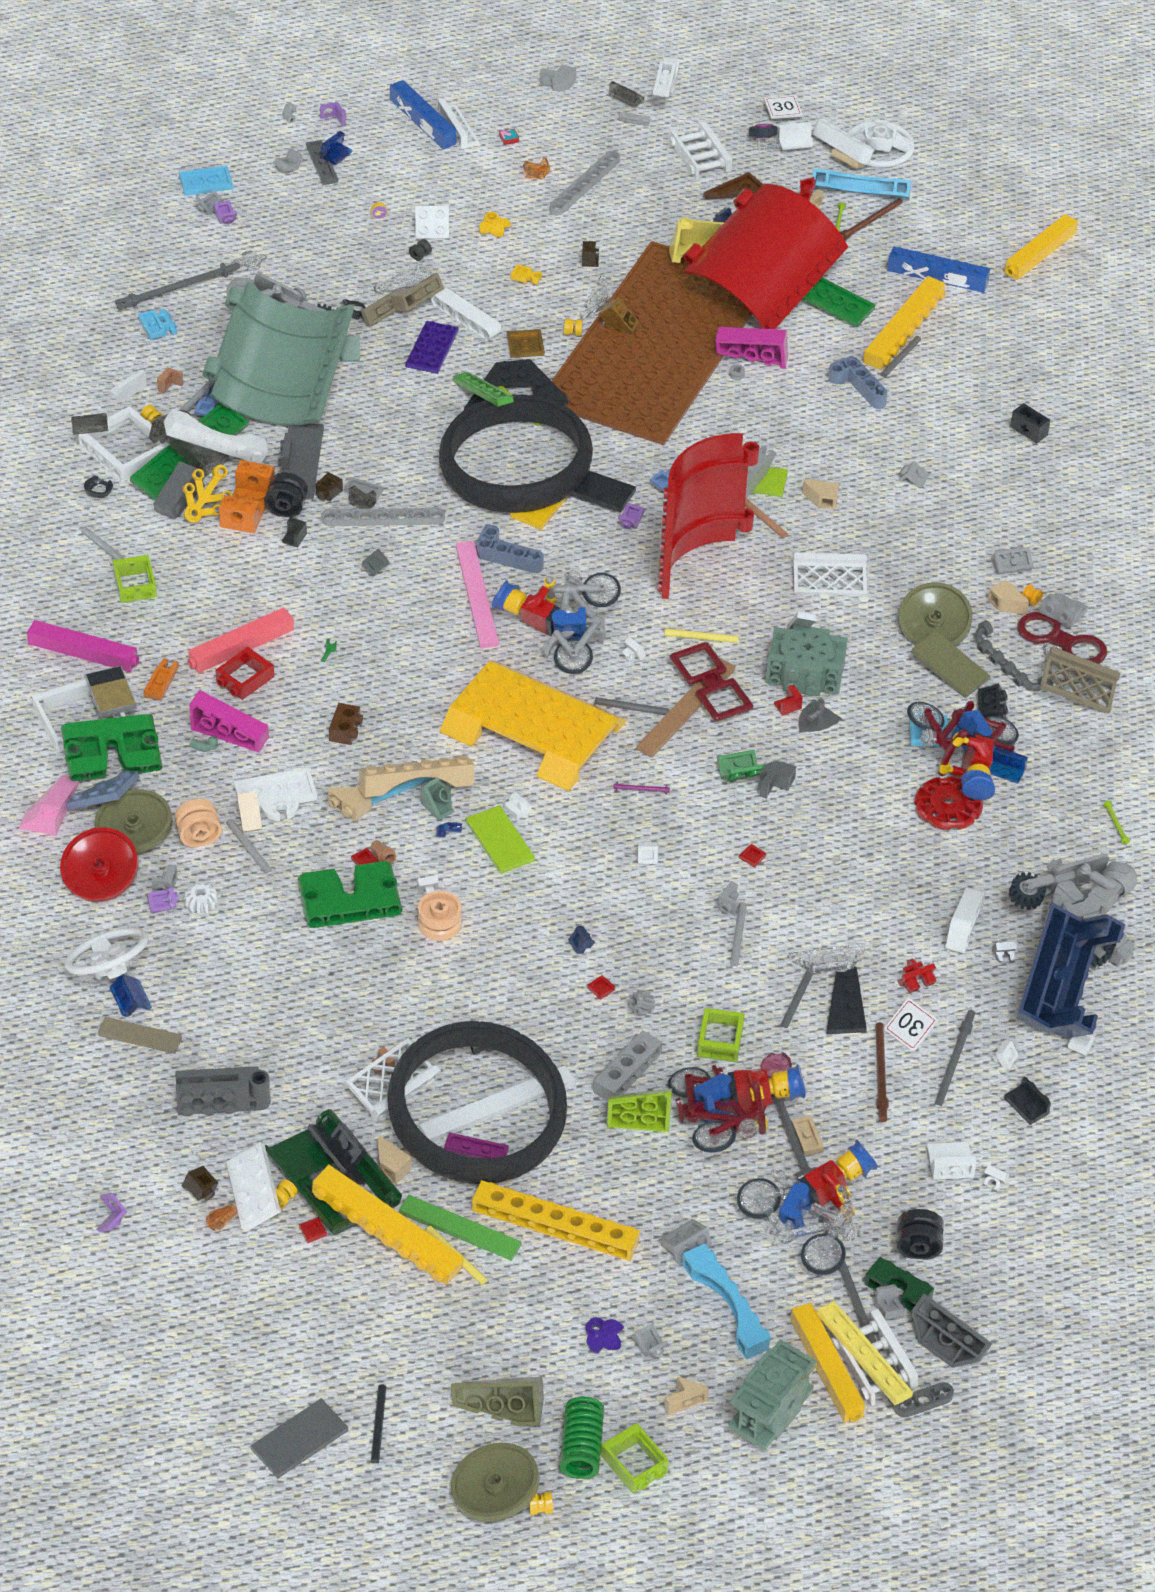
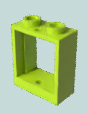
M149 555L112 560L113 573L121 603L157 597L156 582ZM142 573L147 574L149 584L123 588L120 577Z
M705 1008L697 1057L737 1063L745 1013ZM708 1023L736 1026L735 1044L705 1040Z
M638 1423L601 1444V1457L632 1493L645 1489L650 1482L663 1478L668 1472L669 1459ZM638 1443L655 1465L638 1476L633 1477L616 1456Z

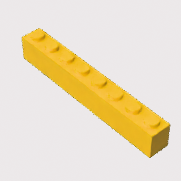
M927 276L866 348L863 363L882 370L885 365L888 366L891 358L898 354L900 347H904L907 339L914 335L915 329L921 327L924 318L927 319L931 310L936 309L939 300L944 299L946 295L945 283Z
M328 1165L313 1181L312 1193H314L316 1198L324 1200L335 1211H340L347 1216L352 1223H357L368 1234L379 1238L385 1246L392 1247L401 1257L409 1259L415 1263L417 1268L425 1270L432 1275L437 1282H443L448 1285L462 1269L464 1257L332 1166Z

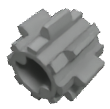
M641 990L633 992L629 1002L630 1009L634 1010L633 1013L647 1015V1013H651L654 1010L655 1000L654 996L650 995L651 992Z

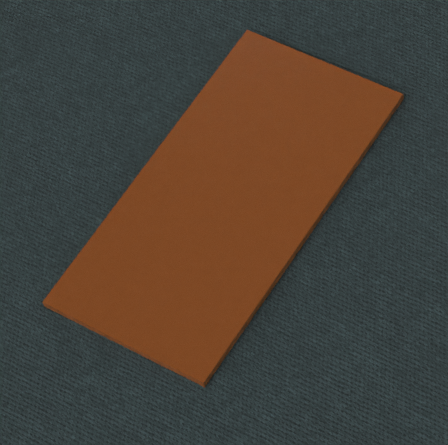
M651 241L609 299L611 301L619 297L640 322L632 333H627L609 327L598 315L554 376L552 382L568 397V404H565V406L576 413L579 418L665 445L725 356L717 354L716 336L718 328H743L752 313L734 295L715 282L698 275L685 274L684 270L689 264L684 261L683 257L680 263L672 262L669 253L670 246Z

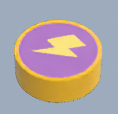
M382 202L373 204L370 209L375 219L384 218L388 213L386 205Z

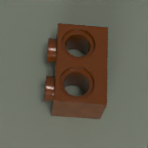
M338 703L329 727L330 742L351 745L353 739H357L358 725L361 726L363 722L360 706Z

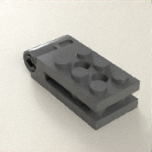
M258 1066L175 1071L178 1115L191 1116L193 1114L211 1115L224 1112L231 1114L241 1111H258L267 1109L271 1104L269 1074L259 1069Z

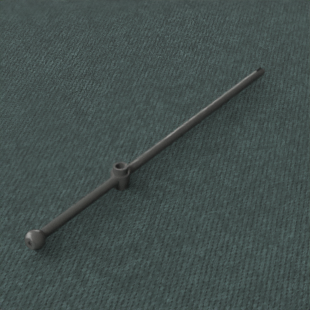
M772 1094V1103L776 1104L801 1168L800 1172H796L799 1182V1179L817 1167L810 1168L808 1166L784 1104L785 1098L777 1099ZM823 1206L817 1210L826 1234L835 1236ZM828 1238L838 1264L841 1258V1249L834 1240ZM844 1260L839 1269L861 1327L868 1325L869 1321ZM873 1332L865 1335L871 1344L876 1342Z

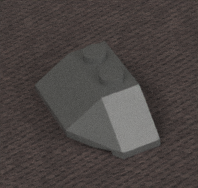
M926 1294L922 1295L912 1310L918 1343L952 1368L980 1362L992 1346V1343L982 1334Z

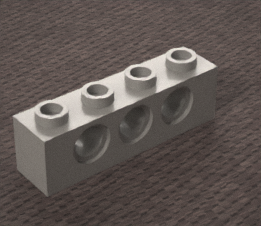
M643 1030L638 1036L635 1035L631 1039L630 1044L620 1050L616 1059L610 1061L601 1074L596 1075L593 1081L594 1093L609 1101V1096L624 1094L662 1054V1041Z

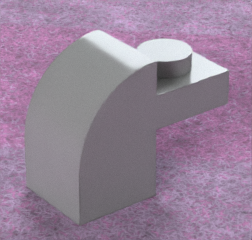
M561 64L558 71L542 68L540 71V84L552 86L553 91L568 90L576 81L575 67Z

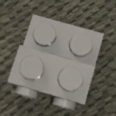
M1056 592L1055 594L1050 593L1042 600L1039 613L1072 627L1085 615L1088 606Z

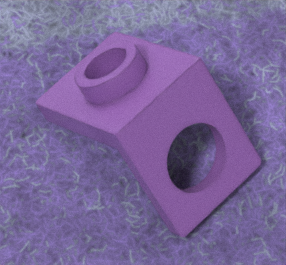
M338 102L320 106L321 119L337 116L342 127L346 126V111L341 108ZM332 108L330 114H324L325 109Z
M113 1193L100 1196L112 1213L97 1228L98 1232L114 1229L121 1223L120 1219L127 1213V1210ZM109 1199L112 1200L116 1206L111 1204Z

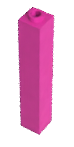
M34 620L27 631L29 645L109 667L122 666L123 671L131 672L133 667H136L139 663L136 647Z

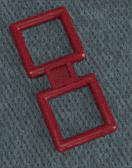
M703 642L670 654L669 658L689 685L701 682L704 688L697 690L695 694L714 721L718 722L753 709V703L734 678L723 680L720 674L726 673L727 668L708 642ZM705 650L717 668L691 676L679 658ZM731 686L744 705L718 713L705 695Z

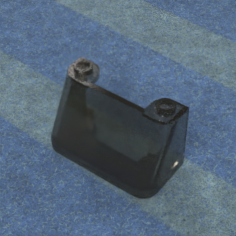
M179 410V411L184 412V413H187V414H189V415L191 416V414H190L188 411ZM167 415L158 417L152 422L148 438L154 444L160 440L161 444L167 442L188 461V465L203 470L204 477L202 479L209 476L215 466L224 465L228 462L229 455L168 436L164 425Z

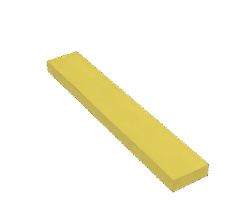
M835 1301L817 1309L816 1314L894 1405L912 1397L913 1391Z

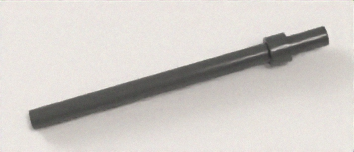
M968 1010L965 1020L960 1025V1034L935 1100V1105H943L965 1041L973 1028L972 1022L975 1016V1011Z

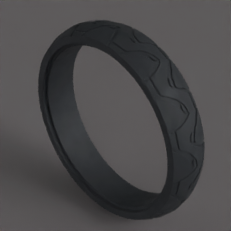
M515 394L512 395L514 402L496 406L484 400L472 405L470 408L468 407L450 423L440 443L439 463L443 477L448 485L465 501L490 511L520 513L539 510L556 504L571 495L581 485L591 467L593 455L592 440L587 427L576 413L565 405L549 398ZM507 422H534L551 426L566 434L578 449L570 464L559 473L542 481L523 485H498L478 480L463 471L454 459L458 448L471 435L487 427Z
M456 1022L426 1033L418 1038L416 1042L412 1043L402 1054L391 1074L388 1085L387 1102L389 1117L396 1136L403 1147L419 1163L432 1172L462 1183L480 1184L481 1180L499 1183L531 1171L552 1152V1149H554L562 1135L567 1118L565 1085L552 1059L538 1044L524 1034H520V1032L504 1025L491 1022ZM459 1047L489 1048L515 1058L536 1076L546 1093L550 1118L547 1126L536 1140L513 1154L488 1159L461 1156L438 1146L416 1126L408 1111L405 1100V1086L409 1078L423 1062L440 1052Z

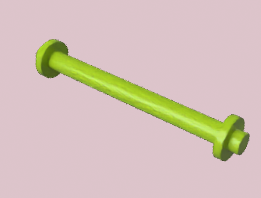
M843 202L838 203L839 212L836 228L839 232H841L839 229L843 209L846 208V204Z
M1105 801L1103 807L1107 808L1122 838L1121 844L1127 845L1130 842V838L1126 837L1111 807L1113 803L1112 801Z

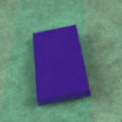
M426 321L405 363V367L438 374L456 338L459 327Z

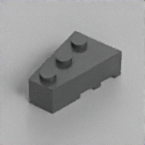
M179 461L153 503L157 513L176 519L187 507L183 486L187 483H192L195 486V491L192 493L193 498L197 496L192 472L198 468ZM196 472L198 478H200V473ZM187 486L186 488L190 492L191 488Z

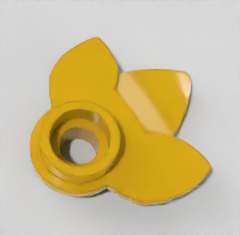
M488 212L485 214L483 222L479 224V231L482 234L490 232L495 237H501L504 235V228L510 227L511 222L507 218L499 217L495 212Z

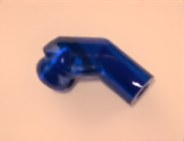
M455 822L440 824L435 829L437 830L436 836L445 838L446 831L462 833L463 824Z

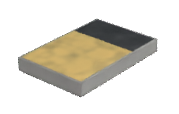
M122 666L85 674V680L100 717L137 709Z

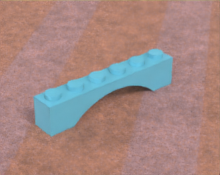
M816 168L813 170V177L816 180L815 187L910 198L911 180L860 176Z
M703 1244L684 1252L682 1265L691 1279L713 1289L730 1306L737 1324L736 1345L746 1360L767 1351L771 1340L769 1331L762 1327L758 1315L751 1311L747 1299L740 1295L736 1283L729 1279L723 1265L720 1266L714 1251L709 1250L707 1245Z

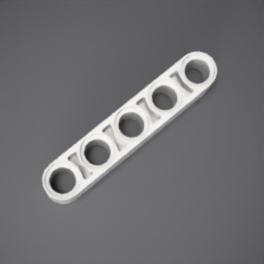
M818 118L813 135L854 160L865 165L869 164L874 152L873 147L833 123Z
M444 288L431 297V302L435 307L437 306L439 310L447 315L449 314L451 318L459 323L461 322L463 326L471 331L473 330L474 333L483 339L485 338L486 341H489L502 331L500 324L495 319L448 288Z

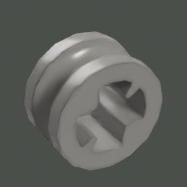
M738 364L732 365L729 373L730 378L734 380L743 379L745 368Z

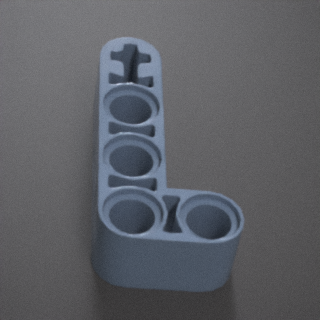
M850 356L830 364L828 380L831 383L840 384L849 381L873 408L883 409L886 406L887 390L859 359Z
M495 525L485 526L477 539V556L482 560L531 573H540L544 568V554L541 551L499 540V528Z

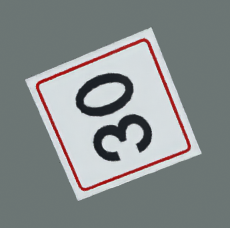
M795 95L764 98L771 119L803 116Z
M908 997L885 1026L884 1030L915 1052L939 1020Z

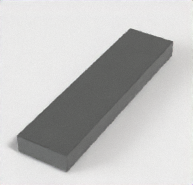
M322 140L306 142V148L322 185L338 183V177Z

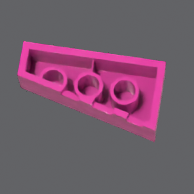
M719 327L716 336L717 354L734 358L744 357L751 362L757 360L765 362L764 365H780V368L786 369L788 360L787 330Z
M201 690L197 692L189 704L191 730L208 736H215L220 740L258 753L269 738L267 724Z

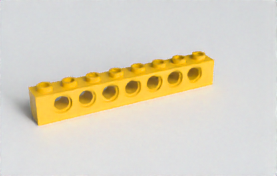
M481 1180L472 1199V1211L624 1260L631 1261L639 1244L640 1230L634 1227L602 1219L590 1213H583L571 1207H564L552 1201L542 1200L533 1195L517 1192L511 1188H504L492 1182Z

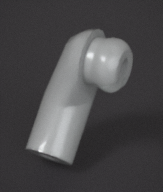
M287 103L282 112L283 117L289 123L295 122V117L291 113L295 112L293 109H296V106L292 103Z

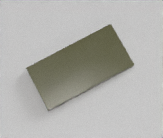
M937 630L911 650L915 657L964 698L968 697L990 679L988 673Z

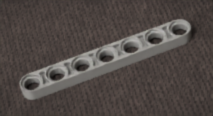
M608 151L550 203V213L559 216L566 212L619 164L620 154L616 151Z
M440 508L328 509L322 512L321 521L326 526L438 525L445 521V512ZM402 515L405 516V518L399 519L397 518V516ZM421 515L423 518L418 519L415 516ZM434 515L441 516L440 518H433ZM329 516L333 517L332 520H327L325 518ZM350 516L351 519L346 520L343 517ZM363 516H368V517H370V518H369V519H362L361 517H363ZM380 516H387L388 518H386V519H380L379 517H380Z

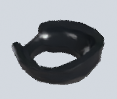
M93 476L84 483L86 493L94 498L108 496L113 488L111 480L108 482L103 481L98 476ZM102 484L106 486V491L96 492L92 491V488Z

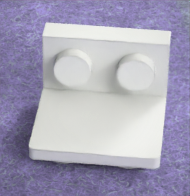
M415 206L417 239L449 238V206Z
M968 1142L927 1145L933 1180L974 1178L977 1162L976 1157L970 1154Z

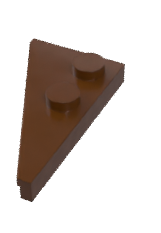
M748 172L705 191L703 198L737 197L744 189L756 193L763 183Z

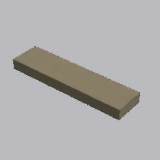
M109 1017L104 1018L98 1031V1036L173 1054H176L182 1040V1034Z

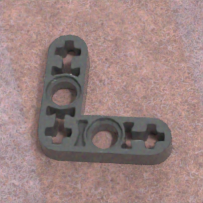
M891 1365V1367H892V1368L895 1370V1372L898 1374V1372H897L895 1366ZM941 1382L914 1391L911 1398L897 1405H894L890 1400L889 1402L898 1416L906 1418L948 1404L953 1399L954 1389L949 1383ZM943 1390L944 1393L948 1392L947 1396H945L943 1393L940 1394V1391ZM920 1397H927L930 1402L922 1404L918 1399ZM901 1404L908 1406V1409L905 1410L904 1407H901Z

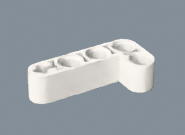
M966 887L951 920L946 949L963 954L966 953L965 949L968 947L970 934L981 911L986 892Z

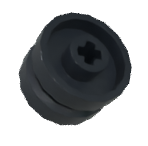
M277 473L272 476L269 482L268 490L264 497V504L276 516L295 517L300 514L308 493V486L302 478L293 473Z
M913 1209L902 1213L897 1222V1249L899 1253L910 1259L929 1260L937 1257L943 1251L944 1221L942 1217L936 1212L927 1209Z

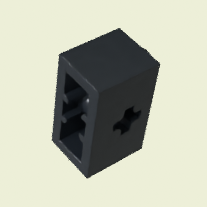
M1023 403L1012 411L1010 427L1038 443L1048 436L1050 419Z

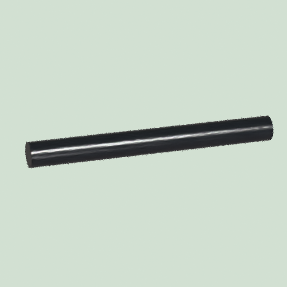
M384 1384L378 1385L371 1463H379L387 1389V1386Z

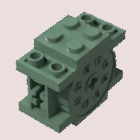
M795 624L793 629L774 627L771 649L768 654L766 683L782 685L783 691L786 692L787 687L795 685L800 694L820 697L821 691L829 694H839L843 668L845 666L848 637L830 635L829 629Z
M780 1339L772 1350L768 1349L744 1378L743 1385L731 1398V1405L736 1407L738 1413L729 1422L728 1429L765 1451L774 1439L777 1441L801 1411V1405L813 1392L814 1385L810 1384L808 1379L810 1373L817 1366V1361Z

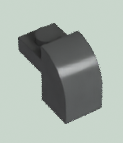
M780 761L764 765L765 768L761 770L758 785L760 797L767 799L774 786L788 791L795 780L797 766Z

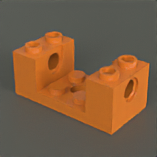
M244 460L239 461L235 470L236 488L232 497L224 495L219 506L221 528L255 534L266 509L264 497L268 490L269 482L272 476L275 475V466Z

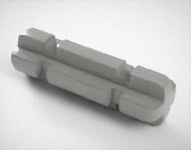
M620 112L619 121H627V123L639 125L642 123L644 126H649L650 117H642V115L632 113L628 115L626 112Z

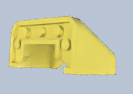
M686 217L679 219L669 247L671 261L680 263L683 255L694 243L702 247L724 223L691 220Z

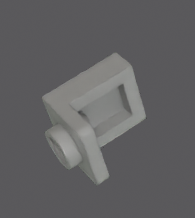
M289 149L287 156L276 158L274 164L284 172L297 170L301 163L302 154L294 149Z
M215 190L203 200L198 196L195 197L199 202L196 205L202 212L206 210L209 215L215 211L214 204L224 202Z
M913 461L909 466L905 465L901 469L899 481L902 482L908 478L917 487L921 488L930 474Z
M896 1285L877 1287L875 1307L879 1309L884 1319L905 1316V1308L897 1298Z
M653 1323L632 1334L644 1357L651 1354L654 1358L663 1353V1347L668 1344L666 1340L662 1342Z

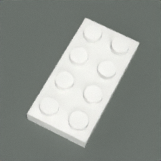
M260 1142L226 1162L241 1228L244 1231L254 1228L281 1212L265 1145Z

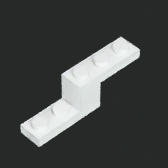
M664 58V61L660 62L653 95L669 97L670 93H673L680 59Z

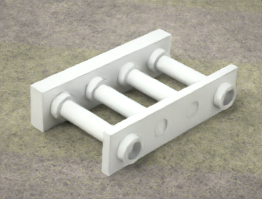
M707 122L700 123V130L698 132L679 137L674 129L671 130L669 144L671 147H674L687 166L689 174L693 175L696 180L699 179V171L716 167L723 168L725 173L732 171V158ZM699 138L704 141L687 146L683 144V142ZM703 148H707L710 150L708 152L696 155H691L689 153L690 151L699 150ZM711 157L717 160L700 165L696 163V161Z
M879 1309L871 1311V1321L868 1325L859 1328V1330L864 1335L872 1332L874 1334L877 1333L879 1341L872 1343L877 1351L882 1348L883 1350L887 1349L889 1357L885 1358L889 1365L897 1366L899 1369L898 1375L908 1384L910 1389L918 1387V1374ZM832 1333V1338L830 1339L836 1350H839L859 1384L861 1396L864 1400L869 1401L871 1407L874 1406L875 1393L882 1390L876 1383L870 1386L866 1379V1376H868L863 1368L860 1369L854 1357Z

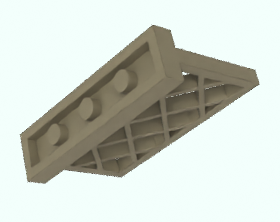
M1052 646L1045 656L1044 662L1046 663L1040 688L1109 714L1111 712L1116 683L1120 678V672ZM1050 664L1057 666L1059 671L1053 672ZM1066 671L1075 673L1077 677L1071 679ZM1062 674L1066 682L1061 683L1057 675ZM1052 678L1056 686L1046 684L1047 679ZM1084 678L1091 679L1094 684L1088 686ZM1079 680L1084 688L1078 690L1073 682ZM1069 684L1073 692H1066L1063 686ZM1101 684L1110 686V691L1105 692ZM1096 687L1100 695L1095 696L1091 688ZM1086 691L1090 699L1083 698L1080 693ZM1103 697L1107 705H1100L1097 699Z

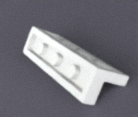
M444 98L438 99V112L456 129V141L461 149L479 145V140L457 105L449 106ZM467 138L473 139V141L467 142Z

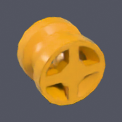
M1029 584L1023 590L1022 595L1028 599L1031 606L1035 607L1041 601L1043 591L1040 589L1036 590L1033 585Z

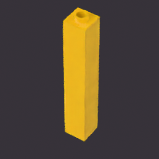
M1064 214L1006 260L1004 273L1019 280L1075 235L1078 221Z
M812 1303L792 1308L790 1321L809 1357L817 1361L815 1369L843 1422L860 1420L864 1416L865 1403L819 1316L816 1314L817 1312Z

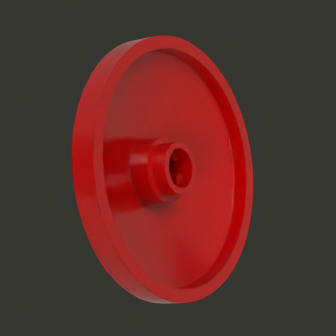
M108 827L92 828L77 835L67 845L61 857L60 873L65 885L75 896L86 901L103 902L116 898L130 887L138 872L139 858L135 846L124 833Z

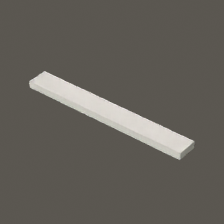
M566 1065L557 1068L562 1076L565 1087L575 1084V1079ZM535 1077L419 1124V1129L433 1142L448 1136L449 1132L455 1133L546 1096V1093L539 1080Z

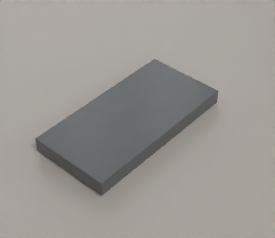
M320 1398L252 1444L251 1450L274 1476L279 1479L348 1432V1426Z

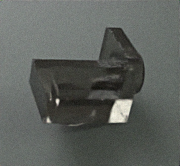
M353 485L349 488L348 499L351 505L357 506L359 509H368L376 504V492L372 490L365 494Z

